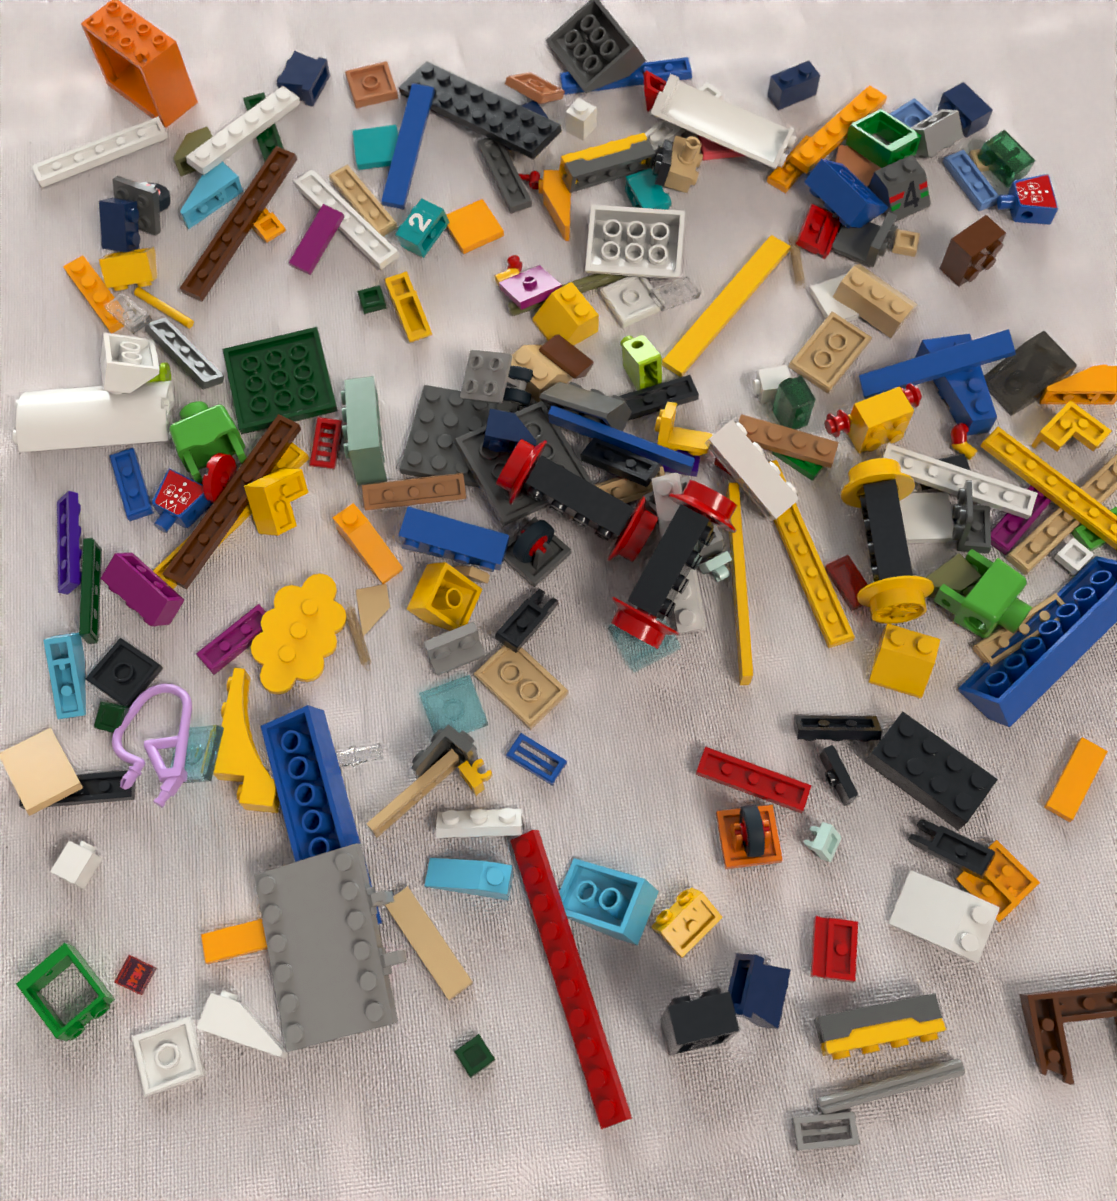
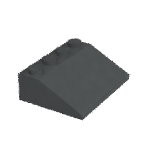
M589 0L546 39V42L585 93L630 76L646 62L637 46L600 0Z

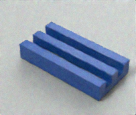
M520 733L506 754V758L551 786L554 785L556 778L559 777L562 769L567 765V760ZM524 743L558 764L555 768L524 749L520 744ZM517 751L551 772V776L514 753Z

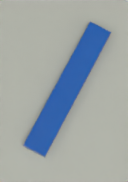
M689 57L644 62L630 76L593 91L644 85V72L646 70L666 82L670 74L679 77V80L692 79ZM570 72L560 73L561 87L565 91L564 95L584 93Z
M412 83L381 200L382 206L405 209L435 93L434 87Z
M1007 329L859 375L864 398L868 399L897 387L904 389L909 383L918 385L1016 355L1010 331Z
M551 406L548 413L549 423L592 439L595 437L688 475L691 474L695 461L693 457L559 407Z

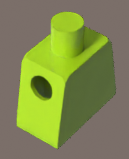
M630 335L624 337L620 342L622 346L623 367L636 390L662 383V360L660 353L644 335L636 338Z

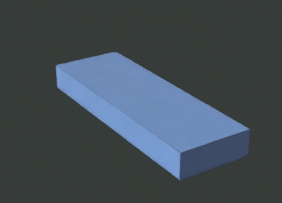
M964 150L944 157L942 163L978 211L997 204L999 195Z

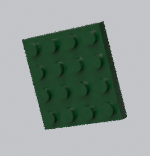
M317 327L222 349L241 435L269 428L278 414L296 422L338 411Z

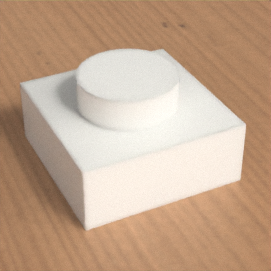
M1072 538L1056 554L1054 559L1075 575L1094 554L1075 538Z

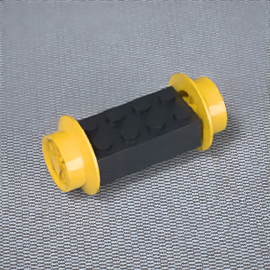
M876 458L863 461L850 469L848 472L849 483L841 491V499L845 504L862 508L874 579L873 583L865 586L858 592L857 600L861 605L870 607L871 617L875 622L882 624L908 622L926 613L925 598L934 591V584L931 580L920 576H913L900 507V500L913 492L915 483L911 476L901 472L900 464L893 459Z

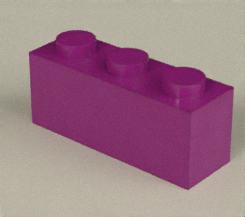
M115 553L101 577L108 585L109 590L125 600L126 605L137 611L143 617V621L150 626L170 625L184 602V599L133 553Z

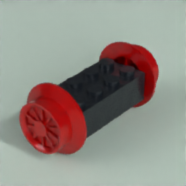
M521 439L496 482L497 486L509 492V504H513L525 484V490L528 492L527 496L533 500L548 502L551 504L549 507L551 510L560 515H563L564 512L574 517L572 521L583 528L590 526L596 530L595 535L606 541L617 538L607 557L608 561L620 555L633 563L659 518L645 510L646 497L643 496L634 509L632 506L542 456L541 454L547 444L546 440L534 446Z
M689 480L682 494H669L668 496L680 506L627 600L638 608L635 609L621 600L612 597L618 610L611 624L659 649L666 635H679V632L657 621L656 618L663 621L665 616L669 618L676 606V603L673 602L678 592L682 594L689 583L687 576L690 570H696L702 559L700 555L704 545L708 547L715 536L713 524L729 532H736L730 519L737 508V504L717 491L693 480Z

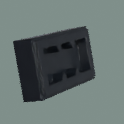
M833 745L828 746L822 750L819 757L826 769L825 777L831 787H835L843 805L846 806L854 802L858 792Z

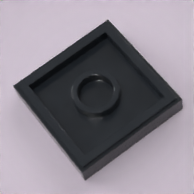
M120 638L85 680L120 705L130 708L135 699L147 689L162 671L163 667Z

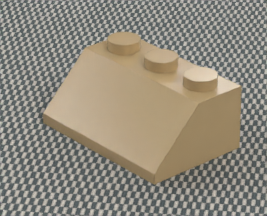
M861 264L852 267L842 279L833 295L834 299L859 313L858 316L890 338L893 337L918 305Z

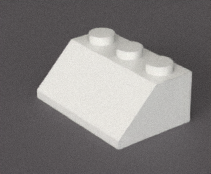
M103 333L100 362L103 389L105 391H109L112 394L131 393L159 374L160 369L153 339Z

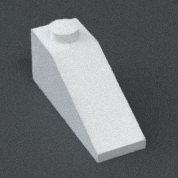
M223 990L220 996L210 993L196 1029L287 1059L289 1053L245 1005L237 1002L238 995Z

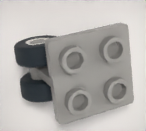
M471 350L460 397L467 400L500 404L503 401H509L520 406H529L531 394L526 392L525 389L527 383L533 377V370L520 366H511L513 356L509 353Z

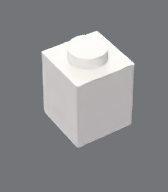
M577 98L565 112L566 132L584 141L596 128L597 107Z
M787 365L758 369L756 379L753 380V392L758 394L760 403L789 400L792 382Z
M68 841L50 872L85 889L102 858L94 853L97 848L84 841H81L79 845Z

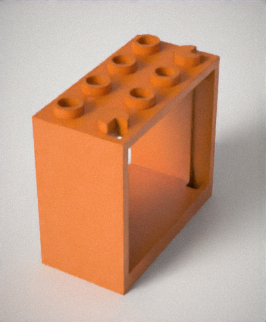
M109 1L81 23L107 85L152 119L159 117L165 128L198 103L177 42L121 1Z

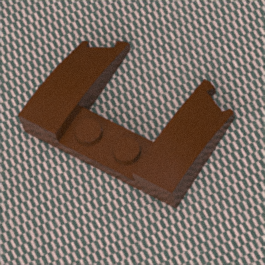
M1117 983L1077 989L1019 994L1030 1043L1040 1074L1046 1076L1047 1070L1063 1075L1062 1082L1069 1085L1075 1084L1063 1023L1114 1017L1117 1027Z

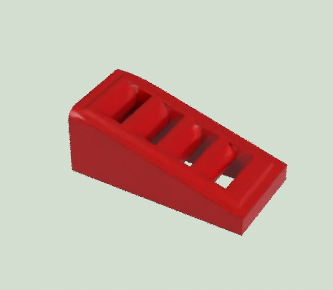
M317 417L310 466L335 469L343 437V425H345L342 420ZM324 429L335 430V434L324 433ZM322 438L334 439L333 443L322 442ZM320 447L332 448V452L319 450ZM318 456L331 457L330 462L317 460Z

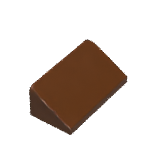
M559 334L552 337L539 348L540 353L574 379L585 377L594 363L593 360Z

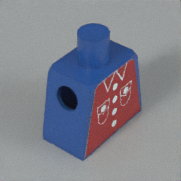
M1049 174L1015 180L1007 195L998 196V209H1010L1012 220L1017 223L1051 224L1058 211V206Z
M169 468L152 500L153 507L160 515L154 523L155 527L165 533L169 531L174 523L184 528H189L213 504L212 501H208L205 498L203 485Z

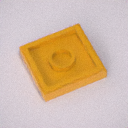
M483 198L446 214L450 222L446 228L463 254L504 236V230Z

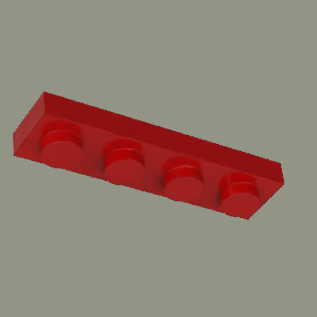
M706 746L695 774L801 814L804 811L812 786Z

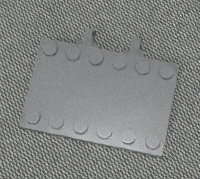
M356 843L255 874L254 878L286 1051L290 1052L398 1023L389 974H393L391 966L405 963L407 958L405 950L386 953L385 947L382 945L376 916L378 914L377 907L394 902L392 890L375 892V888L370 887L362 845Z

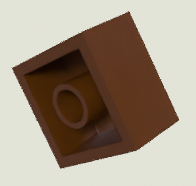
M987 215L983 216L951 238L939 269L958 287L967 281L972 282L982 270H989L997 260L995 257L1004 245L1002 242L1006 232Z

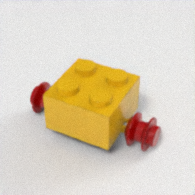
M909 383L906 385L905 390L897 387L854 404L851 414L847 415L843 410H838L836 417L831 413L827 414L824 422L825 429L828 434H832L835 438L839 437L842 430L849 436L858 454L864 451L872 452L885 443H895L903 438L914 413L912 406L916 408L920 404L921 392L918 387H914L913 384Z

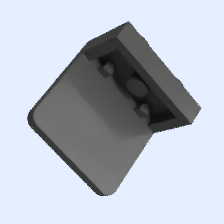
M888 212L881 226L872 222L867 223L861 228H847L843 225L832 244V250L874 267L879 256H884L889 245L887 243L888 239L892 240L898 226L894 225L897 215Z
M966 480L964 487L958 490V504L953 505L952 519L956 520V525L953 527L952 539L957 540V551L969 552L973 549L978 553L989 554L991 550L990 507L973 505L972 480Z
M448 724L444 730L439 729L433 735L432 743L425 751L421 750L416 754L412 761V770L416 779H418L451 749L456 752L459 759L463 762L467 760L472 767L473 763L478 759L477 748L473 744L474 739L462 730L459 733Z

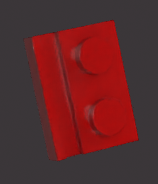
M812 204L807 211L796 245L815 255L819 253L823 259H826L831 251L841 223L839 218L832 217L833 214Z
M820 916L814 917L810 977L852 983L856 981L858 921L822 918Z

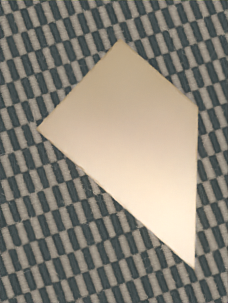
M386 584L356 590L363 637L390 608Z

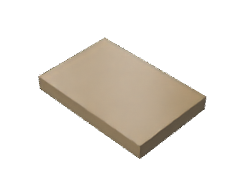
M832 311L789 363V368L829 394L871 342L872 337Z
M503 645L473 673L474 677L530 730L569 694V691L523 648L515 653Z
M51 728L0 752V759L29 816L83 788Z

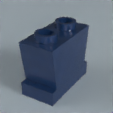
M294 51L291 58L287 60L282 74L277 78V87L281 88L284 86L298 96L299 101H304L305 105L314 107L330 77L327 59L318 57L316 60Z
M736 953L728 988L736 1017L746 1018L758 1027L779 1029L791 969L763 964L765 958L756 954Z

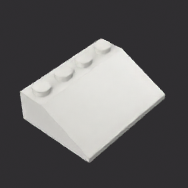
M591 205L585 273L680 279L685 211Z

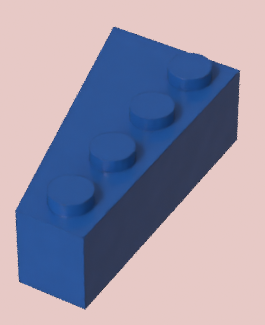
M969 333L922 340L915 357L971 341V335ZM981 366L933 380L938 388L937 393L942 400L945 399L950 407L949 412L957 425L964 423L968 426L967 436L990 432L997 419V414Z
M409 506L407 507L398 535L402 549L451 559L460 564L477 565L480 569L494 572V570L501 571L509 544V535Z

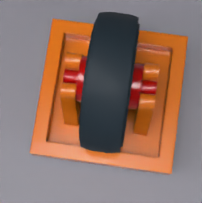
M745 805L739 809L716 812L725 869L775 864L783 861L773 805Z

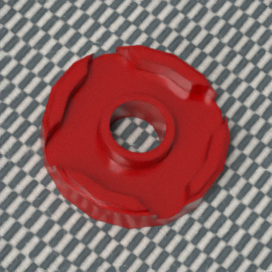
M217 453L211 457L206 465L209 471L208 475L204 474L202 480L205 498L208 501H212V503L216 501L237 472L235 460L231 455Z

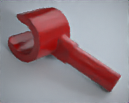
M532 171L530 175L518 173L521 180L529 181L530 188L539 189V180H542V178H540L538 171Z

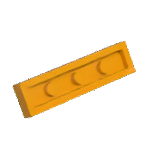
M84 255L63 266L65 272L111 334L132 322Z

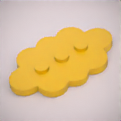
M321 573L313 574L306 579L302 587L289 585L279 589L274 598L275 608L265 612L262 616L261 628L263 632L253 639L251 653L255 661L263 666L260 673L261 683L265 690L271 694H285L292 689L296 680L311 682L318 679L324 671V658L332 655L337 648L335 634L342 631L347 618L343 606L335 601L337 595L336 583L328 575Z

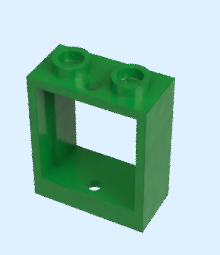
M879 109L850 125L847 132L846 145L878 167L883 168L910 155L915 156L922 135L884 110ZM877 133L891 144L886 146L871 135Z
M67 943L62 944L16 983L54 1037L63 1041L74 1040L80 1036L85 1030L84 1026L93 1018L98 1019L109 1010V1005L115 1000L79 951ZM74 963L99 997L64 1025L40 991Z

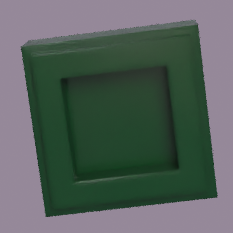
M380 285L357 291L364 314L387 309Z
M100 701L94 728L113 733L116 728L122 725L129 708L107 701Z
M480 1034L454 1051L470 1078L496 1061Z

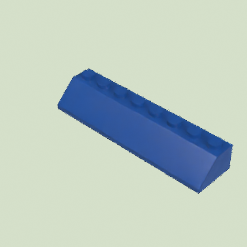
M1095 556L1057 593L1065 604L1059 606L1055 599L1039 610L1026 623L1030 628L1029 633L1023 635L1017 631L1009 639V645L997 650L991 658L993 659L1037 630L1040 636L1024 640L1020 649L991 668L990 663L985 662L958 688L959 692L989 720L1011 727L1117 622L1116 560ZM1041 611L1049 612L1050 619L1048 621H1040L1039 614Z
M307 705L261 725L295 862L356 843L361 844L324 710ZM367 869L370 887H372V883H371V880H370L369 872H368V869ZM377 907L378 914L376 916L378 925L382 924V920L379 913V909Z

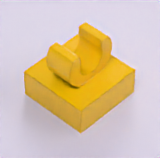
M482 758L477 759L472 767L467 760L458 766L461 777L475 795L485 790L483 782L488 781L492 777L491 770L484 774L478 773V768L484 765Z

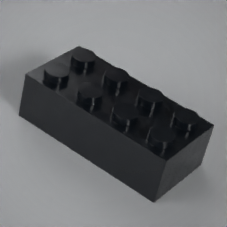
M903 711L865 761L866 764L958 831L970 820L998 780Z
M720 988L704 991L699 996V999L691 1000L690 995L671 999V1003H669L660 1019L669 1056L728 1042L740 1031L730 991L721 993Z

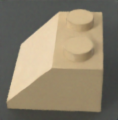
M542 344L523 345L512 354L511 366H520L533 370V377L527 383L525 391L529 392L536 402L541 401L539 398L541 393L558 382L567 384L573 379L539 352Z

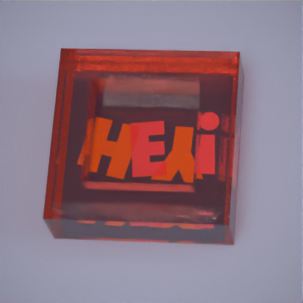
M128 955L114 983L143 995L157 968Z

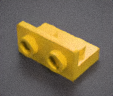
M690 888L682 891L677 896L676 902L669 909H665L657 915L656 922L651 928L663 937L677 956L683 958L723 917L702 891Z

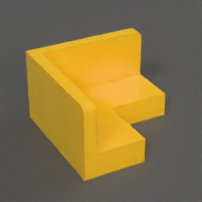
M1070 400L1039 432L1031 446L1036 449L1043 441L1058 452L1073 436L1094 452L1096 448H1099L1104 443L1112 430Z
M282 468L244 486L259 534L279 536L297 526L290 502L309 493L302 469Z

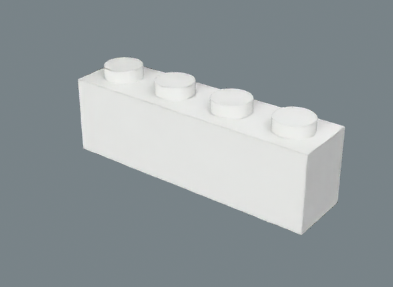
M732 419L710 437L705 444L771 522L799 500L796 495L797 490L790 482H785L781 478V472L773 462L769 463L765 459L763 449L756 442L752 443L749 440L744 426L739 422L735 423Z

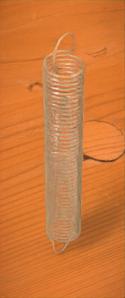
M793 238V243L791 239L789 245L791 246L790 252L795 284L797 285V280L798 282L801 281L802 285L804 273L800 249L796 245V239ZM795 248H796V254H797V265L794 264V263H795Z
M346 607L351 613H354L352 616L347 610L346 618H348L347 615L350 616L347 621L353 640H357L354 641L357 653H363L362 655L358 654L359 659L362 658L360 660L361 665H367L365 662L368 660L370 663L371 659L365 646L359 622H357L358 618L354 607L353 609Z

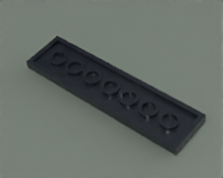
M428 61L398 87L400 95L406 98L409 97L412 83L434 87L435 93L431 110L531 159H534L562 132L561 124Z

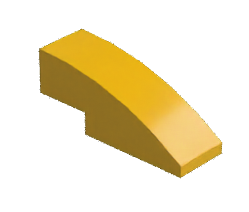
M407 271L385 278V287L409 342L412 343L432 336V331Z

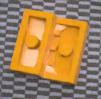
M995 840L988 847L994 850L995 857L983 879L981 880L963 871L956 880L970 894L1000 907L996 920L1000 923L1040 882L998 840Z

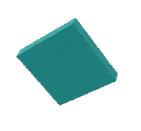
M397 124L352 130L358 170L391 166L398 139Z

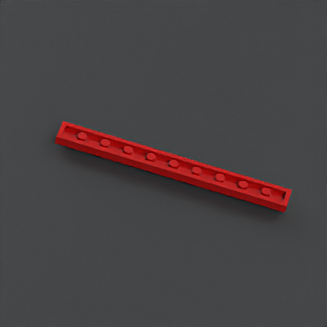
M531 830L510 840L600 1127L601 1129L608 1128L632 1119L631 1112L539 830Z

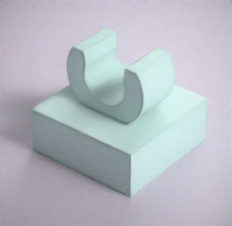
M728 551L698 566L703 575L712 571L713 577L718 582L730 576L724 564L731 561L732 558Z
M822 822L820 828L811 826L809 830L816 835L814 841L805 840V845L810 850L815 851L820 859L831 862L842 837L831 824Z

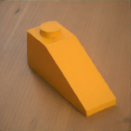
M544 170L543 180H539V194H543V204L565 241H570L571 193L561 178L559 170Z
M1105 364L1092 366L1056 382L1045 389L1039 399V403L1067 404L1071 400L1075 404L1114 405L1117 401V366Z
M354 503L332 517L339 534L382 584H385L404 570L375 528Z

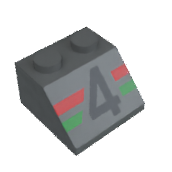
M913 155L875 171L868 185V188L888 206V209L884 212L887 216L888 212L897 215L895 222L921 211L931 204L926 173Z

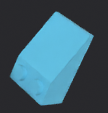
M573 858L559 891L568 919L637 946L659 893L644 878Z

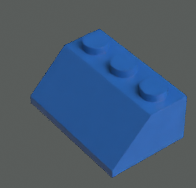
M821 159L804 181L810 187L809 192L816 198H821L825 202L824 207L840 216L839 221L847 228H861L888 209V206L844 164Z

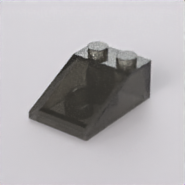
M1045 331L1023 343L1015 350L1016 355L1005 358L984 375L989 393L1011 416L1040 399L1048 386L1070 377L1077 367V364Z

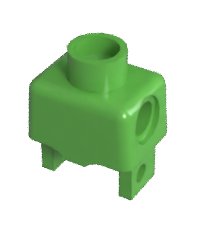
M205 402L189 403L179 413L181 420L169 427L179 458L187 472L191 473L194 480L202 485L203 477L199 470L206 467L213 455L217 453L231 456L237 454L241 464L247 458L243 451L245 444L223 405L218 404L209 408Z
M971 549L965 559L981 575L979 582L967 597H963L943 584L939 588L934 601L956 615L953 620L955 623L981 638L989 637L998 624L1014 634L1033 608L1019 599L1027 584L1026 578L1001 559L997 558L992 562Z

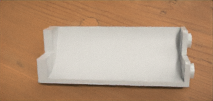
M670 74L663 92H659L650 113L774 169L783 167L788 155L785 154L787 148L792 149L797 137L793 135L795 128L790 127L788 129L681 82L679 77Z
M172 381L147 382L133 392L112 394L109 391H105L103 386L24 392L20 399L15 402L16 430H13L12 433L13 442L18 446L19 452L169 441L172 438L169 427L173 424L170 410L176 405Z

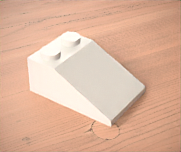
M910 870L888 924L967 961L978 963L1000 907Z

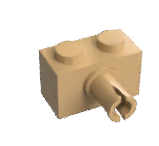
M675 136L672 163L664 185L665 187L688 193L690 186H695L699 172L695 170L696 167L699 168L703 154H700L701 143L696 137L691 136L685 139Z

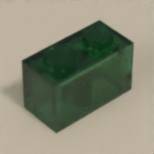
M1005 129L986 141L977 156L983 165L989 166L988 169L1007 188L1015 180L1025 177L1036 161Z
M802 375L796 378H787L779 384L772 409L781 426L795 430L808 425L816 400Z

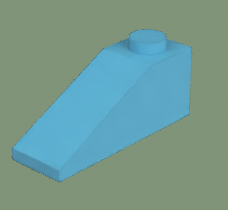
M224 162L218 164L205 175L202 174L182 207L180 213L188 229L243 192L239 177Z
M79 632L44 639L57 719L86 715L85 656Z
M430 858L424 886L509 901L514 871L512 865L488 861Z

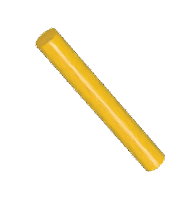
M140 287L135 289V296L187 328H191L194 325L192 319Z

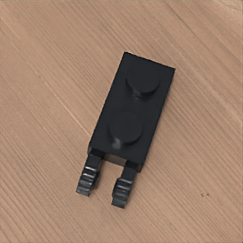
M539 588L530 599L527 598L496 632L495 639L517 653L552 613L558 604V600L553 597L541 608L538 606V603L544 598L545 591Z
M919 820L917 827L921 831L935 837L931 842L919 835L911 834L908 839L911 844L923 851H928L929 854L981 880L983 879L995 857L994 850L942 825L939 827L926 820Z

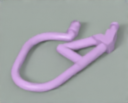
M167 683L152 686L142 692L132 703L122 725L114 730L112 736V748L117 757L133 765L129 766L128 772L125 773L120 781V787L126 790L132 787L136 778L142 774L141 770L145 766V760L127 752L123 748L122 736L125 729L144 703L151 697L160 693H171L180 698L182 701V714L178 736L144 741V748L160 782L163 783L160 787L161 792L158 798H155L153 801L162 808L171 796L174 797L183 782H187L188 772L184 767L192 714V700L187 691L177 685ZM176 747L173 768H166L158 749Z

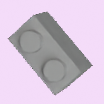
M942 109L911 127V129L922 135L916 155L924 156V158L936 156L938 151L953 146L954 142L963 138L959 111Z

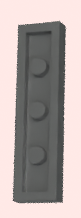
M490 138L479 140L478 148L510 213L532 207V200L505 146Z
M167 318L145 324L144 331L202 389L223 383L224 375Z

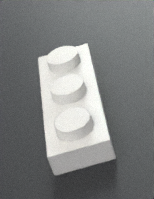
M522 809L448 810L437 813V838L522 835Z

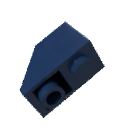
M490 408L483 441L484 448L494 452L505 451L512 453L521 439L536 446L535 438L515 413Z

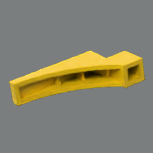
M234 668L232 677L230 676L227 681L228 698L227 702H224L222 705L221 716L223 721L221 728H218L216 732L217 749L216 754L211 756L210 770L218 780L243 782L238 787L237 800L245 810L278 813L280 801L275 781L271 778L259 757L250 729L248 695L251 677L245 669Z

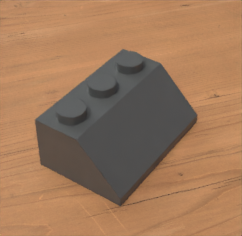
M558 382L541 393L539 397L549 410L551 406H556L620 431L624 430L632 413L626 404V400L616 395L612 397L605 396L604 393L597 389L589 391L574 382L569 384Z

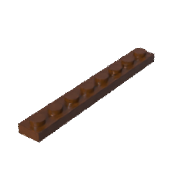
M278 146L274 148L181 285L180 290L183 294L203 302L253 227V223L257 221L298 160L295 153Z
M278 414L163 572V576L167 580L186 590L248 505L249 501L244 486L271 473L301 431L300 424Z

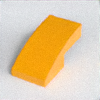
M266 207L252 227L267 243L286 231V228L274 213H270Z

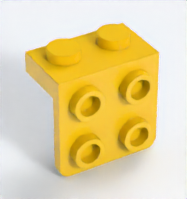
M667 401L665 409H660L659 417L657 416L655 432H659L657 444L674 451L678 449L685 450L691 455L700 456L707 454L709 448L705 442L712 437V434L674 427L677 403Z

